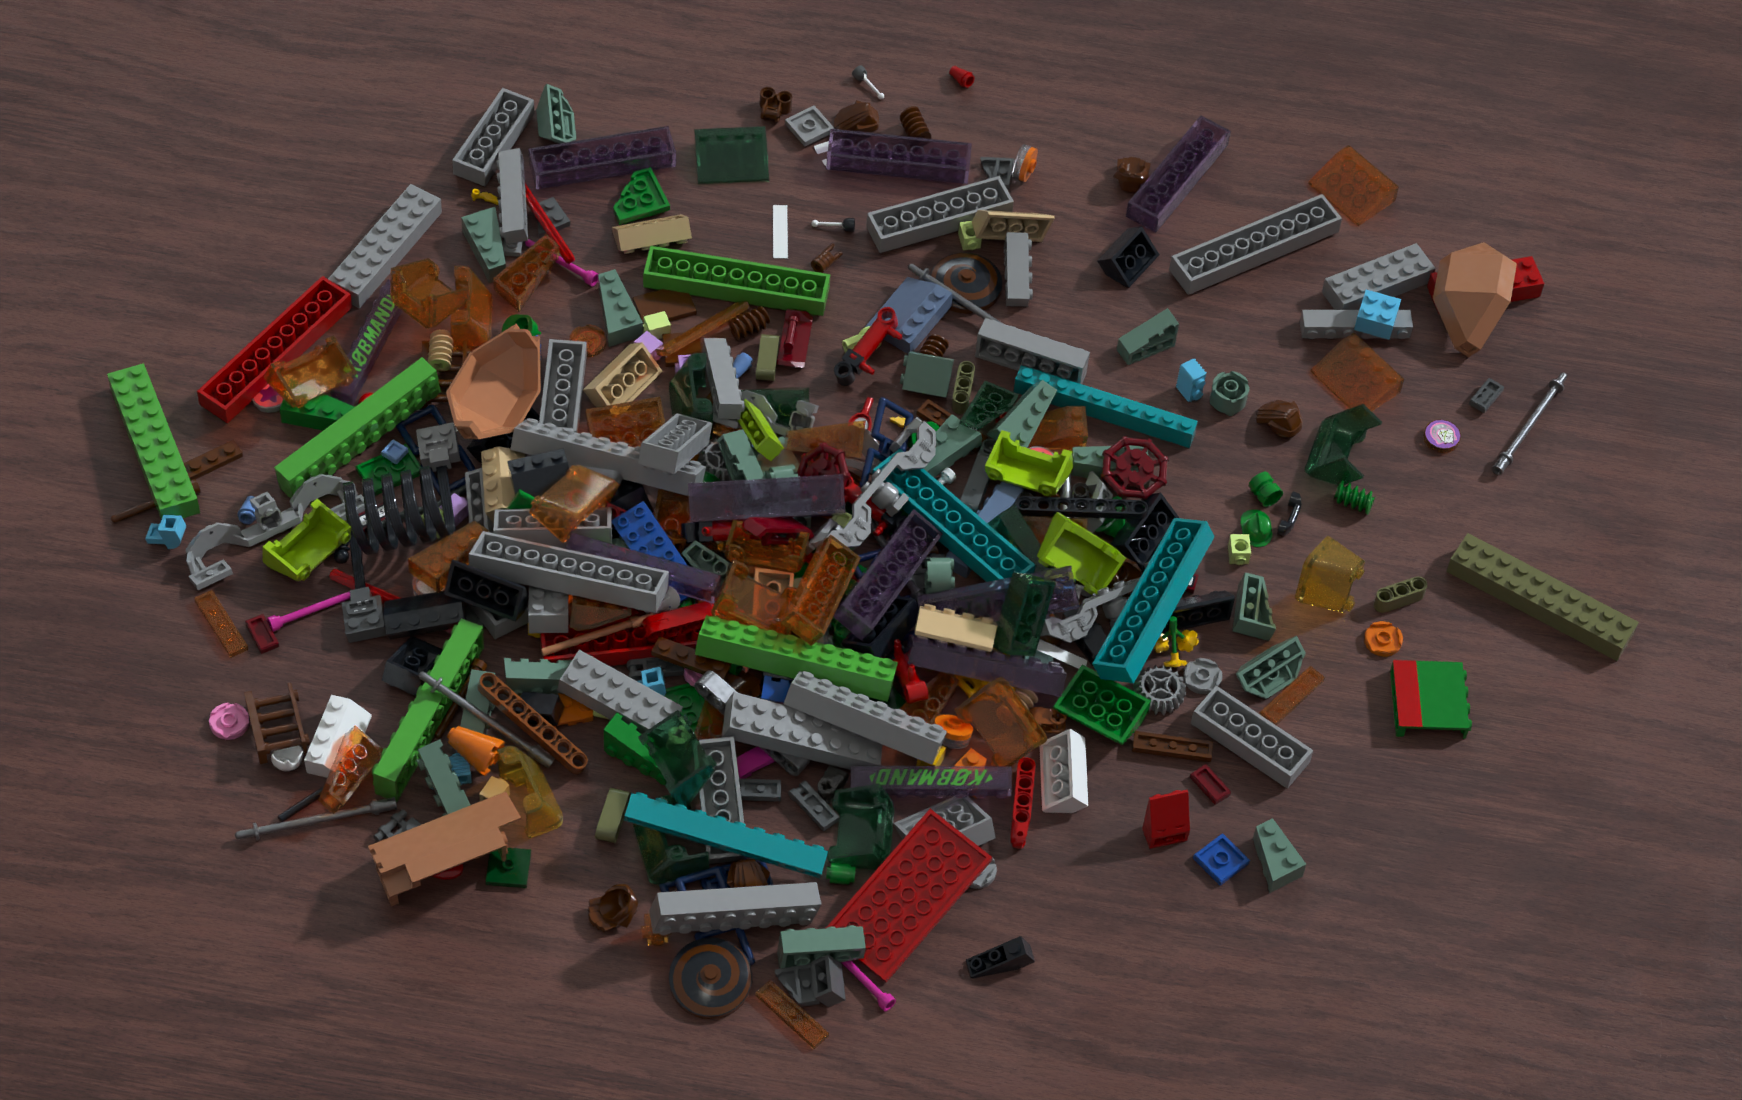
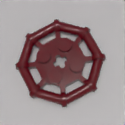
M1123 436L1120 441L1102 453L1103 468L1101 478L1111 486L1119 497L1147 500L1151 494L1167 484L1166 474L1169 459L1152 443L1151 439L1145 440ZM1129 445L1140 446L1144 448L1142 451L1140 449L1131 450ZM1124 447L1125 452L1123 454H1121L1119 457L1114 455L1117 451ZM1149 449L1158 460L1153 461L1146 454L1147 450ZM1111 461L1116 463L1115 471H1110ZM1131 466H1138L1139 471H1131ZM1159 466V477L1153 475L1154 467ZM1113 477H1117L1123 486L1121 487ZM1148 482H1155L1147 489L1144 488V485H1146ZM1130 486H1136L1135 488H1139V491L1129 490L1126 488Z
M826 442L820 443L818 447L806 454L803 453L796 473L800 483L798 499H811L813 496H817V502L811 500V509L817 513H822L827 507L842 500V493L848 478L851 477L845 460V452L842 449L838 450L829 446ZM819 454H821V455H820V458H819L818 460H816V461H813V460H812L814 457H816V456H818ZM828 454L834 456L832 461L828 459ZM802 483H806V487H807V492H806V493H805V491H804V488H803V484H802Z

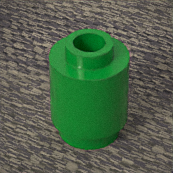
M831 863V867H827L826 879H830V883L835 884L854 883L856 867L851 866V864Z

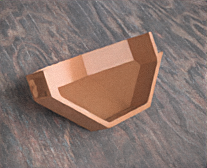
M1484 242L1452 252L1440 260L1433 295L1434 303L1454 348L1467 357L1481 350L1511 302L1517 263Z
M516 323L469 353L446 391L454 425L464 439H483L514 432L516 426L523 422L541 391L540 336H532L528 329H520Z

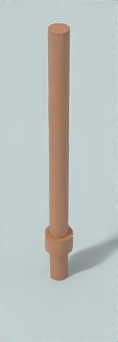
M651 612L639 617L637 615L632 616L627 621L542 648V655L546 656L624 629L640 627L643 619L654 614Z

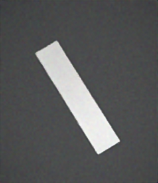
M773 205V258H788L787 205Z
M1021 631L1020 643L1078 669L1082 664L1087 665L1086 659Z

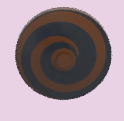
M966 252L951 254L938 261L931 271L930 276L983 311L993 306L1001 295L1003 283L1001 273L993 262L981 255ZM952 299V306L949 310L964 314L973 313Z
M702 938L687 944L677 953L669 971V986L673 998L684 1011L702 1019H718L734 1013L744 1004L752 986V970L746 955L733 943L720 938Z

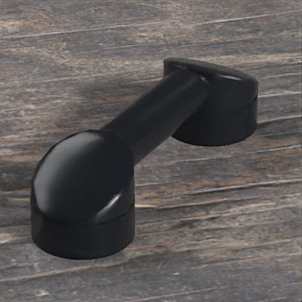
M1293 491L1288 506L1293 507L1288 522L1281 520L1277 532L1278 535L1286 536L1295 525L1302 505L1301 496L1297 492Z

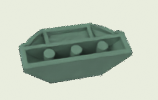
M546 84L536 109L539 137L563 145L572 143L576 140L574 112L563 96L562 90Z
M1294 636L1270 647L1243 664L1236 675L1246 692L1267 699L1297 679L1302 659L1306 653L1298 637Z

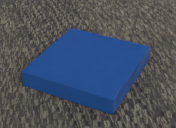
M1223 833L1193 855V859L1220 886L1250 863V860Z

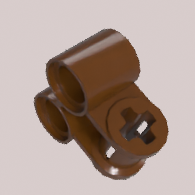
M771 87L762 88L760 90L759 103L762 108L761 119L767 118L778 123L781 114H788L792 111V94L788 91H781L776 94L775 90Z

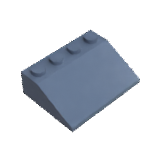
M907 277L881 307V309L890 307L895 311L898 319V326L895 330L902 334L903 337L901 340H898L888 334L884 340L907 354L910 351L913 352L952 306V292L938 284ZM878 312L865 327L873 324L877 319Z

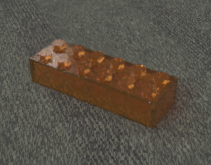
M828 536L818 545L781 623L812 646L825 635L861 557L834 536Z

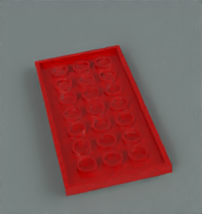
M930 808L827 927L863 926L866 950L864 958L857 960L887 983L993 858Z

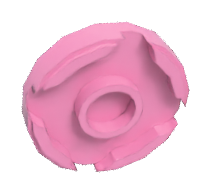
M223 703L212 710L209 726L212 733L218 738L225 740L236 739L247 731L249 715L240 704Z

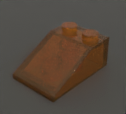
M1065 406L1046 412L1029 444L1030 447L1041 446L1047 449L1072 450V447H1086L1088 439L1086 407Z

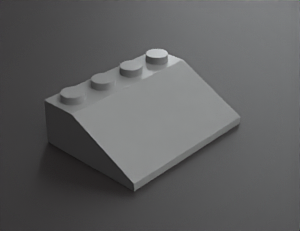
M964 792L893 823L903 840L931 808L978 846L996 838L992 818Z

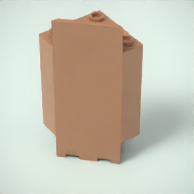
M507 792L369 845L368 848L390 905L399 904L398 894L421 886L420 880L498 850L502 862L505 861L506 854L508 853V840L504 831L500 833L499 828L521 819Z

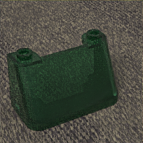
M706 352L695 353L689 356L669 382L672 417L678 413L711 422L712 428L709 439L711 440L713 435L712 403L706 398H696L698 389L701 386L706 387Z
M676 710L638 736L642 745L646 746L649 755L656 762L666 780L665 786L669 793L679 804L687 806L716 771L714 767L717 764L711 755L707 756L690 726L693 723L688 715L685 714L683 716L679 710Z
M879 783L835 790L832 806L840 815L837 846L829 848L827 854L828 861L830 863L851 864V866L859 869L877 870L891 854L894 804L892 799Z

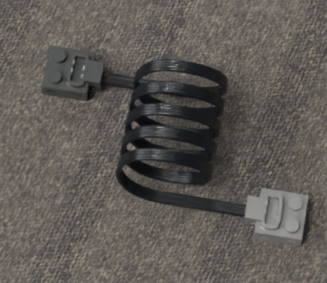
M454 422L416 430L420 460L423 466L419 468L425 526L417 506L411 470L400 472L406 530L398 511L392 475H381L387 535L378 513L373 479L371 477L362 479L368 539L359 518L353 481L343 483L347 523L351 526L349 544L355 590H350L351 601L342 602L345 633L349 643L386 636L383 601L381 595L372 596L369 587L365 585L361 550L366 555L376 554L379 551V544L385 551L396 550L398 540L404 547L415 546L417 544V535L423 543H431L436 540V531L444 540L454 538L455 519L447 469L452 468L451 463L461 461ZM430 467H432L433 472L437 471L444 521L436 501Z

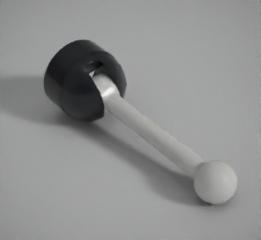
M846 218L842 223L818 222L817 220H813L811 223L813 227L818 225L842 226L847 232L855 231V218Z

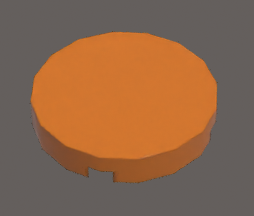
M1374 622L1365 631L1364 643L1367 649L1377 656H1393L1399 652L1403 644L1401 630L1398 627L1392 626L1393 624L1390 622Z

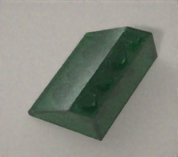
M765 126L694 129L698 184L769 181Z

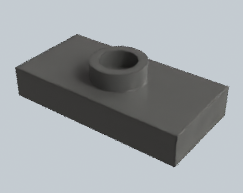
M1488 378L1471 398L1469 405L1485 413L1503 392L1504 386Z

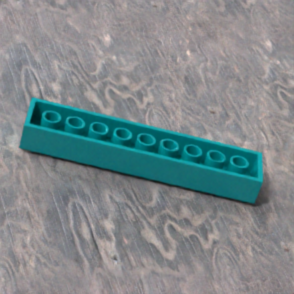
M901 449L897 450L873 469L872 475L877 469L881 470L895 454L904 451ZM895 468L883 481L884 483L890 482L897 488L899 496L905 493L909 497L902 506V509L1005 599H1008L1034 578L1035 564L925 469L901 471Z
M1173 519L1092 663L1100 679L1127 683L1135 682L1215 537L1207 521Z

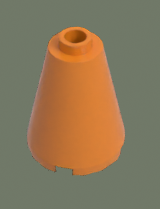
M457 726L456 729L453 727L447 735L448 743L482 776H486L491 771L488 767L497 763L505 747L503 745L505 741L461 726Z

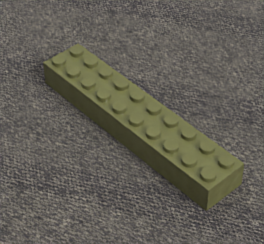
M1467 533L1451 557L1446 571L1618 661L1627 647L1639 623Z

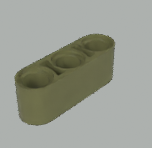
M761 334L756 380H775L780 336Z
M963 361L958 366L951 406L952 411L956 414L966 413L969 406L975 366L969 361Z
M1417 576L1379 589L1374 600V609L1385 613L1422 600L1426 592L1427 581Z
M616 788L609 789L596 828L595 839L616 843L631 792Z

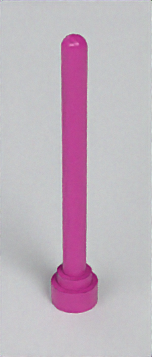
M530 239L525 241L526 246L583 277L585 283L591 287L597 284L598 273L595 271H585L573 263L567 264L562 257Z
M350 591L281 617L270 616L267 618V622L273 632L278 631L285 623L351 599Z
M852 961L841 962L877 998L878 1006L884 1012L894 1006L896 999L891 994L883 993Z

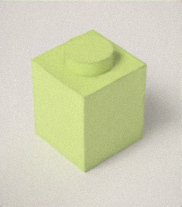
M665 311L644 316L643 334L648 331L657 339H662V334L671 333V324Z

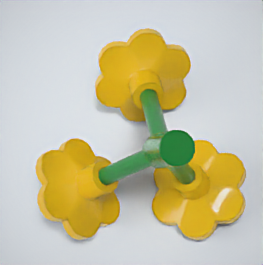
M1171 616L1169 619V630L1165 634L1161 633L1154 649L1157 653L1167 651L1169 649L1168 636L1171 635V660L1163 662L1164 666H1185L1187 662L1186 660L1179 659L1176 642L1180 651L1191 652L1199 643L1197 632L1193 630L1179 632L1177 630V618Z

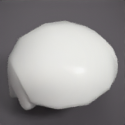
M300 746L273 751L271 761L281 771L295 770L302 762L303 749Z

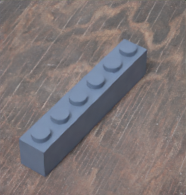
M1002 481L1000 485L997 484L995 486L993 495L987 497L981 511L978 510L976 514L999 533L1016 509V501L1023 496L1024 488ZM949 550L946 557L954 558V570L952 571L967 578L972 569Z

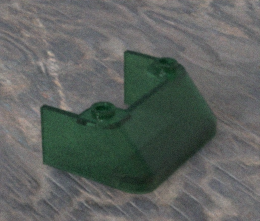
M1364 404L1326 417L1319 426L1304 471L1312 478L1338 486L1342 480L1344 485L1362 479L1364 475L1347 459L1352 445L1361 443L1366 437L1367 430L1381 425L1382 421Z
M690 791L658 797L666 800L667 804L674 806L675 804H681L686 806L687 810H691ZM633 824L645 872L649 882L652 884L673 882L676 878L709 869V852L688 856L684 846H668L664 832Z

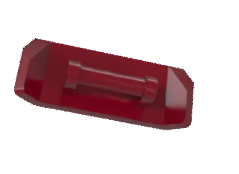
M786 310L777 365L805 367L813 317L807 311Z
M749 517L744 521V528L757 539L761 538L763 546H794L797 533H802L809 539L814 537L811 529L794 518ZM773 533H788L786 537H772Z

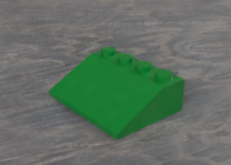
M1082 664L1053 706V709L1123 745L1139 728L1149 713L1151 700L1115 681L1100 679L1096 671Z

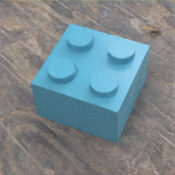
M1366 289L1354 330L1389 340L1401 299Z

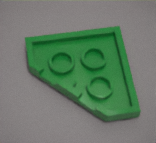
M651 167L635 171L632 174L628 185L626 184L620 199L613 207V213L619 225L670 210V204Z

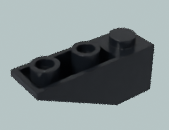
M1022 936L966 959L971 978L1014 971L1035 962L1031 946Z

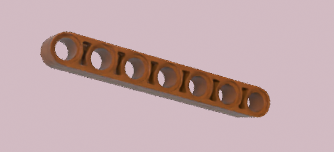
M488 672L480 677L478 690L484 697L571 773L580 774L584 771L588 759L579 748L497 676ZM483 681H490L493 686L485 687ZM505 694L507 700H500L497 695ZM519 707L522 709V713L517 714L512 708ZM534 720L537 726L531 727L527 721ZM549 733L552 739H544L543 734ZM558 747H565L567 753L559 752ZM573 760H580L582 766H575Z

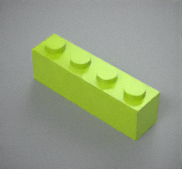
M744 399V412H741L738 422L754 448L768 460L772 461L780 454L784 447L762 412L747 399Z

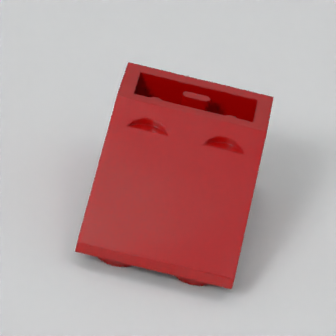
M1175 790L1169 794H1156L1149 798L1142 827L1149 849L1188 841L1190 833L1188 790Z

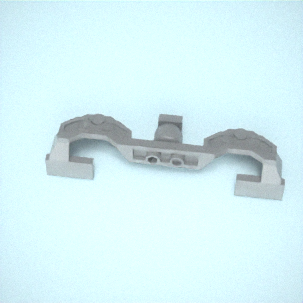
M748 390L742 391L741 401L747 399L762 412L772 430L783 435L785 440L793 441V439L800 441L801 445L811 447V445L818 447L822 442H826L829 446L836 449L846 446L861 451L865 457L869 448L878 451L879 443L876 439L872 438L870 430L855 425H849L829 433L827 440L808 434L807 432L813 428L815 421L813 413H817L818 405L798 400L796 404L797 411L792 412L789 421L790 427L776 423L778 415L765 396ZM714 403L711 411H703L702 418L735 429L741 428L738 420L717 419ZM845 457L847 466L863 471L865 462ZM874 457L870 474H872L876 466L882 463Z
M918 417L912 420L891 444L889 449L895 452L912 433H917L915 444L909 451L895 454L881 470L877 469L873 473L871 483L867 481L860 489L862 493L852 504V519L843 529L829 532L835 525L830 519L814 535L802 552L807 556L816 548L828 558L836 549L859 547L871 533V508L866 504L870 497H872L871 500L881 510L886 509V512L891 517L896 514L909 497L905 493L899 496L897 488L890 482L884 483L883 481L895 468L901 471L924 469L936 455V431Z
M320 474L315 477L313 476L303 482L301 487L296 490L289 501L291 507L282 512L277 508L275 500L268 492L250 499L251 506L255 509L254 514L257 523L242 531L237 525L215 523L206 526L198 532L185 550L187 554L186 561L191 574L189 575L190 582L197 590H200L233 574L232 569L224 559L205 567L201 559L207 550L224 542L251 547L261 541H265L301 523L303 513L309 503L326 494L336 495L340 498L342 504L331 508V510L344 521L347 520L343 483L350 481L332 475ZM354 484L356 505L359 514L365 511L364 499L362 495L358 496Z
M1149 562L1143 564L1145 569ZM1140 578L1127 582L1119 581L1113 584V588L1109 589L1106 587L1098 590V594L1083 600L1077 614L1063 620L1048 616L1059 611L1057 604H1048L1017 617L1018 624L1030 623L1035 637L1049 635L1066 642H1072L1087 635L1098 615L1096 606L1103 604V611L1106 618L1111 620L1109 623L1112 629L1128 601L1122 595L1133 591Z

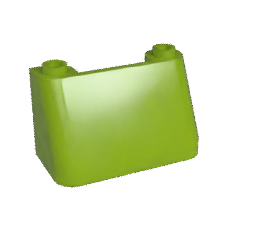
M1001 430L985 464V472L992 480H1000L1049 497L1056 495L1073 469L1072 451L1063 449L1060 455H1058V452H1054L1053 456L1022 447L1019 440L1014 442L1010 439V432Z
M318 499L310 504V507L313 508L309 514H304L303 521L281 541L275 540L274 544L268 541L263 546V563L269 568L296 581L306 580L311 571L341 544H346L351 538V526Z
M1056 512L1052 518L1037 554L1039 563L1047 568L1050 565L1063 571L1085 586L1083 590L1091 595L1094 593L1098 594V590L1109 585L1126 559L1112 545L1059 512Z

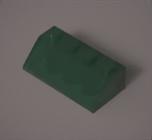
M1015 504L987 523L1035 564L1034 578L1023 586L1025 591L1057 571V568L1049 565L1047 568L1038 562L1037 554L1041 543Z
M1013 572L995 633L993 648L1007 655L1035 656L1056 582L1026 573Z

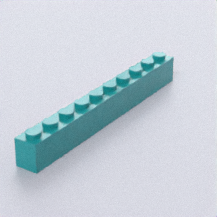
M1020 366L1015 378L1014 393L1023 395L1033 384L1044 380L1057 389L1050 403L1052 405L1187 448L1191 446L1198 423L1196 420L1026 366Z
M636 792V794L631 793L624 816V821L819 879L828 851L819 845H805V842L799 839H793L792 841L785 839V836L779 833H773V835L765 833V830L762 828L754 827V829H751L742 822L735 821L731 823L722 816L716 815L711 817L701 810H695V812L687 810V807L684 805L675 804L674 806L667 804V801L661 798L650 799L648 795Z

